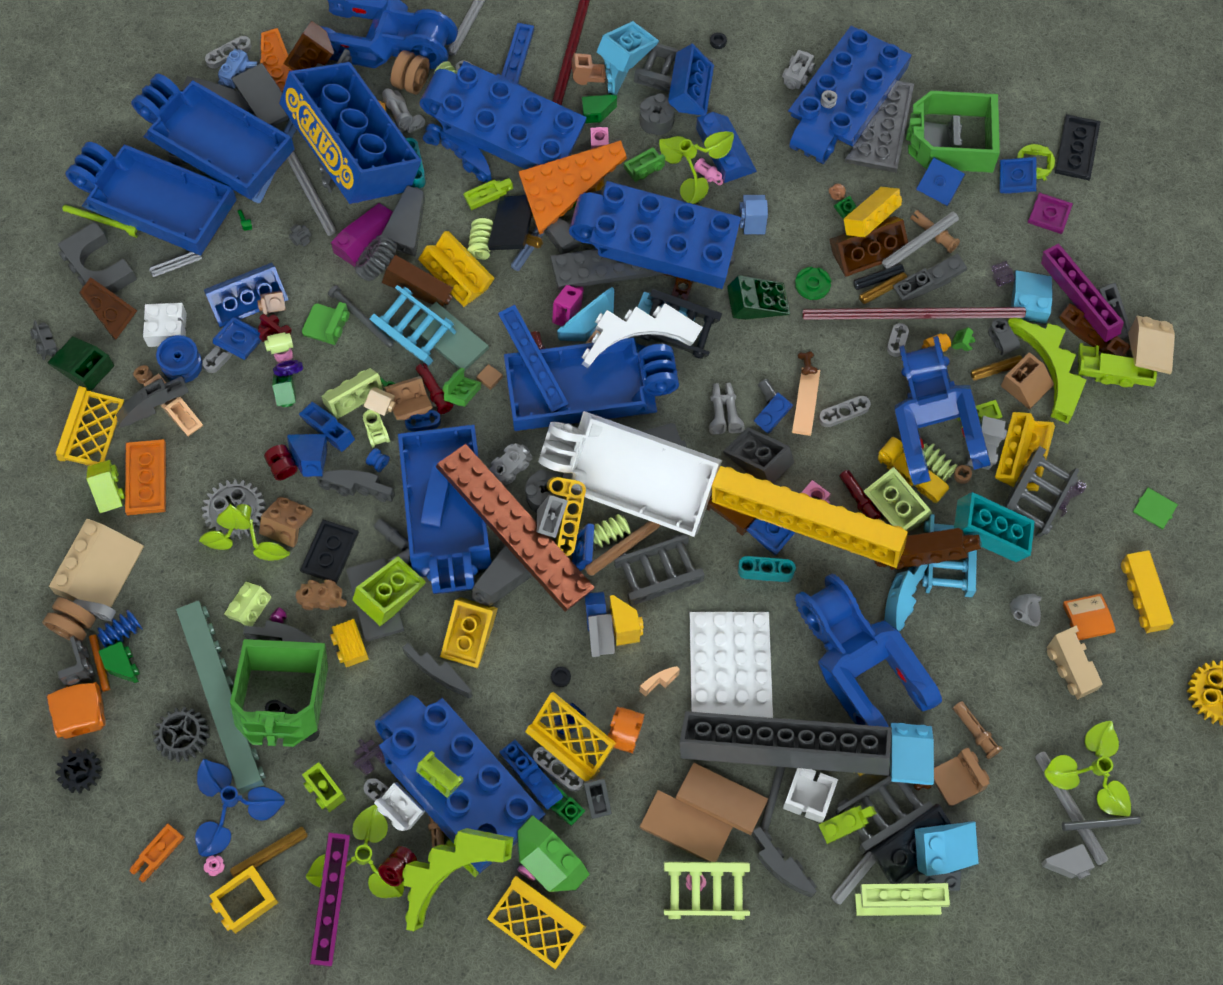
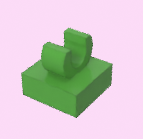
M967 327L956 331L951 347L956 350L961 348L964 351L972 350L969 343L975 342L974 337H972L973 330Z

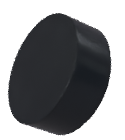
M723 33L711 35L710 45L713 48L722 49L726 46L727 37Z
M557 667L552 671L551 681L555 686L565 687L570 683L571 674L567 668Z

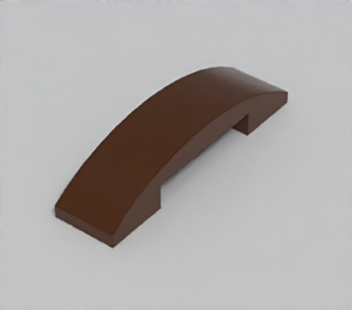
M1069 303L1059 318L1075 336L1092 347L1098 345L1099 351L1104 354L1124 356L1131 347L1128 343L1118 336L1105 342L1088 320L1083 318L1085 313Z

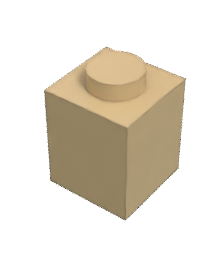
M373 387L370 389L363 407L385 416L393 411L396 404L394 402L395 396L377 387Z

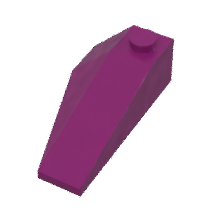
M380 203L375 205L344 228L331 242L333 253L355 267L358 258L373 239H376L377 236L382 235L393 211Z

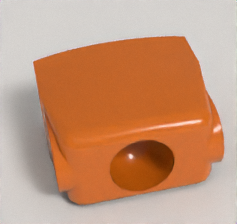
M96 682L73 685L48 694L49 711L57 738L63 737L68 739L101 730L106 725L102 692Z

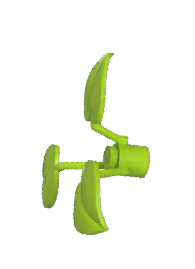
M724 131L710 135L704 141L706 149L698 144L694 145L691 140L681 136L659 140L661 154L665 156V160L668 163H679L684 156L690 165L694 179L685 180L680 187V195L687 203L696 204L706 196L709 189L705 178L697 179L691 159L696 156L697 150L705 153L709 152L710 157L714 159L726 156L732 147L733 132Z
M230 504L217 516V523L229 529L227 534L224 535L219 531H210L199 538V542L209 548L226 550L233 545V541L229 537L234 528L242 530L250 528L253 546L256 548L253 554L259 559L274 561L283 559L290 554L282 546L273 542L257 544L253 520L250 519L252 508L245 504L237 505L236 508Z
M1105 721L1092 727L1085 735V747L1089 751L1095 752V756L1098 758L1092 762L1091 766L1077 770V763L1073 758L1067 755H1060L1051 760L1044 771V775L1053 786L1063 790H1071L1080 783L1078 774L1092 770L1094 774L1104 776L1102 783L1104 789L1099 790L1096 797L1099 808L1109 815L1128 817L1131 814V801L1127 789L1118 781H1111L1107 785V780L1110 776L1109 772L1113 769V762L1109 757L1117 752L1119 741L1113 722Z
M372 805L362 811L353 823L352 832L357 840L365 841L364 845L357 847L355 856L346 862V867L354 861L360 865L368 863L375 872L368 880L371 893L379 898L401 897L404 892V881L396 887L388 885L381 879L378 870L371 860L372 850L368 846V841L378 843L385 838L388 831L385 817L378 811L376 805ZM325 854L319 856L313 862L306 874V879L319 888L321 886Z

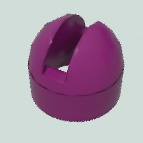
M278 607L272 613L269 620L283 624V619L286 620L287 616L285 611Z

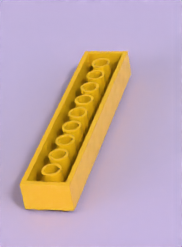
M720 466L712 483L713 503L897 568L904 551L908 531L900 526L888 525L880 519L868 518L863 513L848 511L843 506L831 505L823 499L811 498L805 493L791 491L788 487H780L768 480L754 478L751 474L737 472L731 467L725 468Z

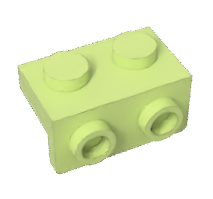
M245 582L234 600L229 604L224 615L232 620L241 622L244 626H253L270 601L271 595L261 586Z

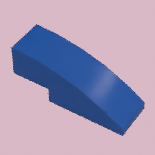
M311 402L299 413L300 417L319 434H326V440L339 451L343 452L355 441L349 429L341 425L334 416L314 402Z
M434 462L427 486L421 524L440 528L449 497L450 483L436 468L437 463Z

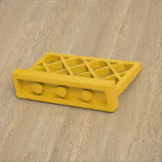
M79 386L56 451L57 460L64 462L68 460L89 466L105 461L118 422L116 414L123 406L124 399L87 391L85 387ZM90 397L98 399L100 404L91 408L88 404ZM110 403L119 404L118 408L112 412L108 411L106 405ZM103 407L107 414L97 418L94 411ZM91 413L95 420L85 425L82 419ZM110 417L113 422L112 426L104 429L100 422ZM98 424L102 431L91 435L88 428ZM86 430L89 437L79 441L77 434ZM104 434L107 441L98 446L95 438ZM92 440L96 448L86 452L82 445ZM80 447L84 453L78 457L70 455L72 450ZM99 451L101 454L100 462L92 461L89 455Z
M554 692L550 693L533 723L525 731L584 781L592 780L598 775L600 767L616 744L615 741ZM552 700L559 705L560 711L552 712ZM566 714H571L574 717L575 724L568 725ZM561 715L563 725L555 726L553 716ZM543 716H548L550 726L547 727L540 721ZM581 727H587L590 730L591 737H583ZM569 728L577 729L578 738L571 739ZM556 729H564L566 739H561ZM597 740H603L608 745L606 750H599ZM585 741H592L594 751L586 750ZM572 742H580L582 752H577L573 749ZM588 755L596 756L597 764L595 766L589 762Z
M517 876L514 877L511 885L487 918L555 970L586 928L585 925ZM514 890L520 894L521 904L510 906L508 897ZM535 905L538 916L526 918L525 906ZM522 907L523 919L512 921L510 909ZM507 909L509 922L500 923L494 919L498 911ZM541 911H543V912L546 913L547 915H542V916H541ZM551 917L554 919L555 929L544 931L542 918ZM539 919L541 932L529 934L527 921ZM524 922L526 934L517 936L513 933L512 924ZM558 923L561 924L563 928H558ZM509 924L510 930L506 928L504 925ZM569 930L574 935L569 942L561 944L559 931ZM556 932L558 944L546 946L544 934ZM541 934L543 947L533 948L530 945L529 936ZM526 937L527 942H525L521 938ZM567 945L562 952L561 946ZM558 947L560 956L555 963L548 959L546 949ZM537 950H544V955Z

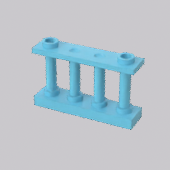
M397 285L395 288L400 293V296L383 316L378 317L373 314L370 320L429 366L433 362L429 356L431 354L430 351L447 330L455 335L454 324L446 317L443 320L412 296L413 293L408 288L404 287L402 289ZM408 299L414 304L400 323L392 328L388 325L390 323L389 320L404 301ZM420 309L428 315L414 333L405 338L402 335L404 328ZM433 320L440 323V328L424 347L418 348L416 341Z
M930 514L928 521L924 523V532L926 533L954 529V525L934 524V514ZM977 550L968 552V558L963 560V562L944 561L927 564L926 575L922 578V586L925 587V593H930L933 585L961 588V590L965 591V597H973L976 592ZM933 567L962 570V572H965V579L933 578Z

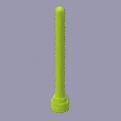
M63 205L62 210L125 230L129 236L138 237L136 235V227L131 225L128 226L108 217L69 205Z

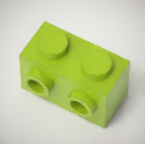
M319 762L302 774L306 781L303 785L310 794L314 791L318 797L315 801L322 810L326 807L330 813L346 800L341 790Z

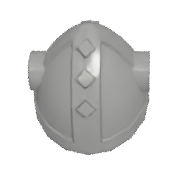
M1032 593L1019 595L1014 598L1010 603V609L1014 618L1025 624L1037 627L1041 621L1039 605L1041 596Z

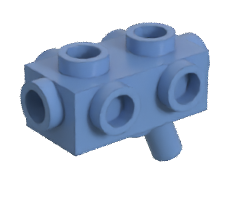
M234 49L229 53L226 63L221 66L218 72V83L235 89L236 86L231 78L257 66L258 62L249 61L247 53L243 50Z

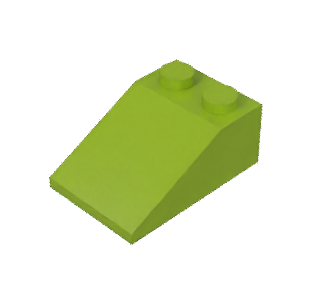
M397 556L358 585L352 601L381 626L391 619L425 585L426 581Z

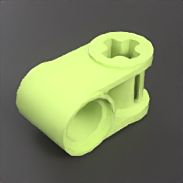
M367 410L363 415V421L371 447L375 448V445L384 442L389 443L390 439L380 414ZM371 419H376V422L369 423L368 421Z

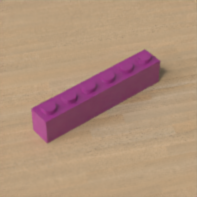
M1058 243L1043 251L1041 264L1074 305L1085 313L1084 317L1101 338L1107 342L1120 335L1124 323L1123 320Z
M328 833L309 965L332 967L350 835Z

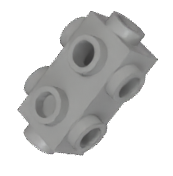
M798 50L795 56L792 55L789 61L790 66L785 68L782 75L787 88L792 90L795 88L800 89L801 85H806L808 81L807 74L808 72L812 73L815 67V63H813L814 55Z
M515 443L514 445H508L504 449L505 454L491 462L492 467L489 470L504 485L512 483L516 479V475L520 471L525 470L533 459L529 449L523 444Z

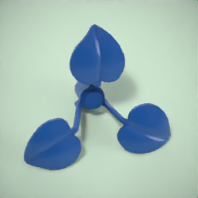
M203 759L197 774L199 790L208 797H212L220 792L223 809L219 825L209 821L203 823L197 829L195 841L199 855L204 857L214 856L221 853L229 845L231 832L229 829L222 827L227 807H234L238 801H241L243 804L249 805L248 813L252 818L263 821L273 817L284 805L285 799L272 789L256 787L249 791V801H246L242 798V795H238L235 787L230 786L232 774L226 766Z

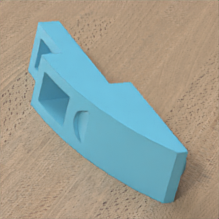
M927 564L909 567L907 571L897 573L893 580L886 602L884 621L898 631L903 629L905 620L913 612V606L917 600L912 595L916 592L917 584L925 575V570L928 567Z

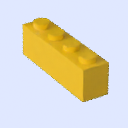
M880 187L844 218L846 235L866 237L902 205L900 189Z
M1150 551L1127 554L1121 562V568L1128 577L1127 587L1129 591L1133 592V605L1139 611L1140 626L1145 629L1146 633L1169 629L1174 624Z

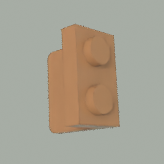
M421 376L384 387L386 392L395 396L394 402L396 404L393 414L397 420H407L413 415L425 414L433 408L426 395Z
M279 497L261 515L259 534L294 548L298 542L299 528L309 519L313 510L287 498Z
M969 748L962 750L957 757L934 768V782L949 806H954L982 792L990 784L987 772L980 768L976 754L971 752Z

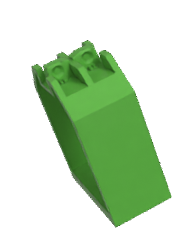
M930 91L913 104V113L910 115L906 132V140L911 142V145H908V153L926 169H928L933 157L959 171L993 173L1000 154L998 94ZM926 114L985 117V149L933 147L924 139V116Z
M244 639L230 705L235 727L252 745H263L264 737H266L268 746H276L277 739L284 738L283 746L294 747L317 731L328 673L325 643ZM251 670L315 673L310 705L297 714L243 711Z

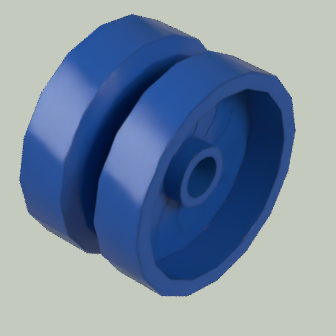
M182 335L171 336L161 342L157 348L156 358L158 364L169 381L182 376L185 383L198 377L202 371L203 361L196 344L190 338Z

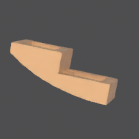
M676 666L658 672L640 685V692L646 697L659 683L666 688L679 675L680 669Z

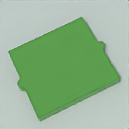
M1147 488L1142 498L1138 499L1139 503L1133 512L1159 528L1164 529L1168 520L1173 518L1172 514L1178 504Z

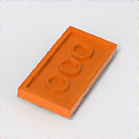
M165 440L126 443V515L166 512Z

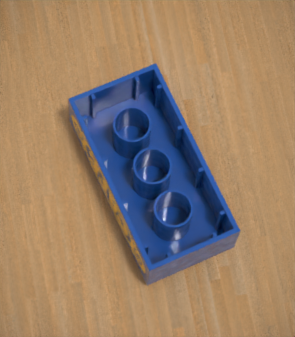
M350 62L289 71L279 104L349 204L404 193L407 186H412L421 164V159Z

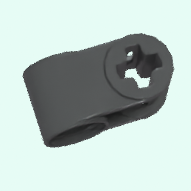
M1004 318L994 319L988 333L995 347L1000 350V355H1005L1019 349V340Z

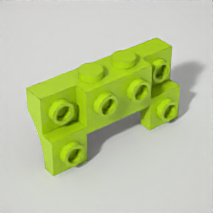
M1080 343L1078 350V375L1094 377L1096 382L1106 385L1115 384L1121 387H1133L1134 384L1151 387L1155 385L1157 371L1135 366L1133 358L1101 353L1099 356L1098 345L1090 347Z

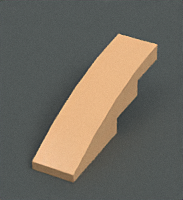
M820 370L816 374L803 375L801 373L792 433L811 436Z
M158 373L144 383V387L161 379V375ZM176 397L160 405L188 437L203 426L181 397Z

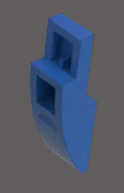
M444 131L440 133L443 147L446 149L450 148L458 158L462 159L463 168L467 172L474 173L481 182L492 181L489 165L478 147L455 138Z
M516 739L499 751L529 791L547 810L563 798L561 792L542 772L537 763Z

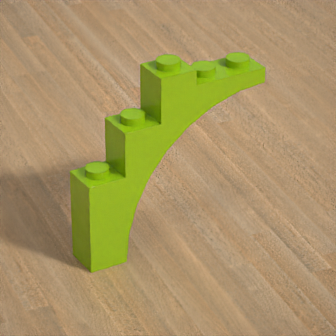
M1009 318L1008 324L1013 333L1035 349L1050 372L1054 383V405L1050 417L1068 424L1073 416L1086 379L1077 374L1069 373L1076 354L1059 348L1066 330L1058 325L1049 323L1045 329L1038 324L1024 321L1022 318Z
M465 828L458 831L455 836L454 845L456 848L438 845L431 849L428 856L430 864L419 861L406 864L403 870V886L411 887L408 893L409 909L405 916V921L407 922L406 930L416 931L423 927L426 911L432 896L440 884L452 872L470 863L483 861L503 863L511 859L514 837Z

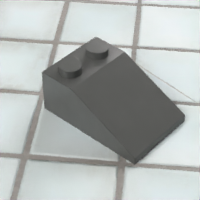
M749 427L723 451L726 456L748 474L753 475L754 478L768 480L772 483L795 463L789 446Z

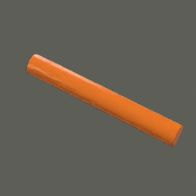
M97 635L89 636V641L102 692L110 690L106 670L98 652L100 646Z

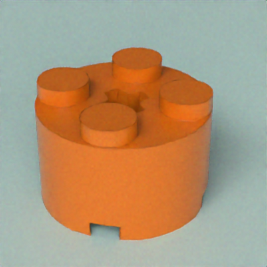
M617 707L611 721L610 733H608V737L616 742L613 748L633 754L645 714Z

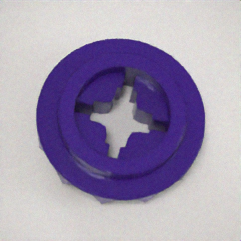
M297 360L278 363L273 368L274 375L281 377L299 373V371L303 370V363Z

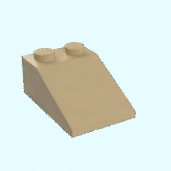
M1136 316L1128 332L1134 365L1171 374L1175 339L1173 325L1167 321Z

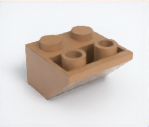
M1030 352L1005 376L1001 384L1002 388L1029 410L1054 386L1045 365Z

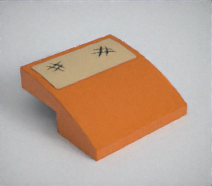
M1102 594L1064 601L1063 607L1070 619V627L1077 626L1079 631L1076 632L1079 640L1115 633V626Z

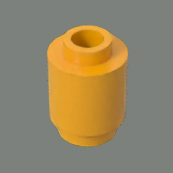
M946 333L935 335L939 337L942 351H947L951 347L949 336ZM935 336L925 339L922 349L935 346L933 339Z

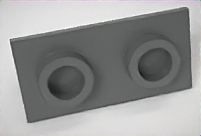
M35 320L33 328L30 329L31 338L36 340L37 353L41 354L42 359L45 360L46 355L53 357L58 349L54 339H52L49 326L46 323L37 325Z
M961 871L926 876L919 872V874L915 875L916 883L919 884L948 883L949 891H960Z

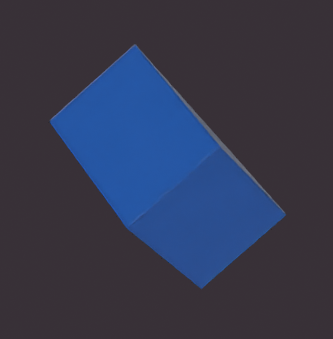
M604 592L589 593L585 596L588 631V616L607 614Z

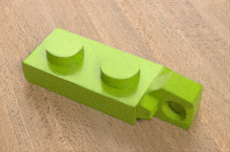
M510 178L501 182L494 179L465 192L463 196L470 209L474 210L500 198V196L506 195L508 191L513 189V183Z
M858 806L819 824L826 843L830 844L865 827L869 823L867 818L877 813L874 806H869L865 809Z

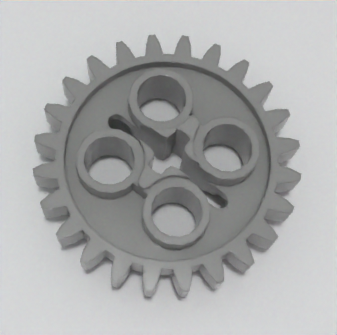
M236 479L233 484L226 480V486L219 483L220 489L217 490L213 487L214 493H207L209 500H203L206 506L202 507L204 512L202 517L206 520V526H209L210 531H219L224 535L228 533L229 529L217 523V516L229 506L226 500L227 496L231 499L235 508L240 504H245L252 508L250 519L253 520V528L255 525L260 526L259 519H261L262 513L266 511L264 507L266 503L262 499V493H258V488H253L251 483L246 486L244 480L240 484H238ZM242 495V498L235 500V497ZM225 504L223 508L217 509L219 505ZM234 528L230 535L231 540H234L235 535L242 539L243 533L249 536L248 531L250 528L245 530Z

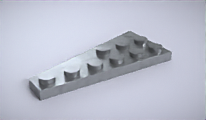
M902 81L895 83L886 100L881 104L878 112L873 116L861 134L860 139L845 158L844 163L897 173L914 88L913 83Z

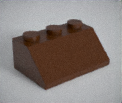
M311 21L283 64L293 71L314 68L318 63L326 65L334 53L327 31Z

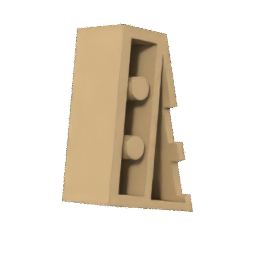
M1074 626L1054 636L1047 646V654L1057 664L1058 674L1067 681V688L1070 694L1075 695L1078 700L1099 690L1103 684L1093 661H1088L1083 651L1087 648L1085 643L1080 644L1076 632L1079 630L1077 626Z

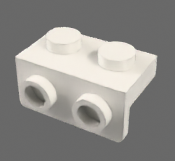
M398 782L393 783L383 797L376 799L374 802L378 807V811L382 815L387 816L392 821V825L401 831L411 829L425 812L420 804Z

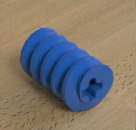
M126 610V618L119 614V622L113 618L112 626L106 622L105 630L98 627L97 635L105 648L109 647L108 644H116V639L119 642H123V635L130 638V631L137 634V627L143 630L132 612Z

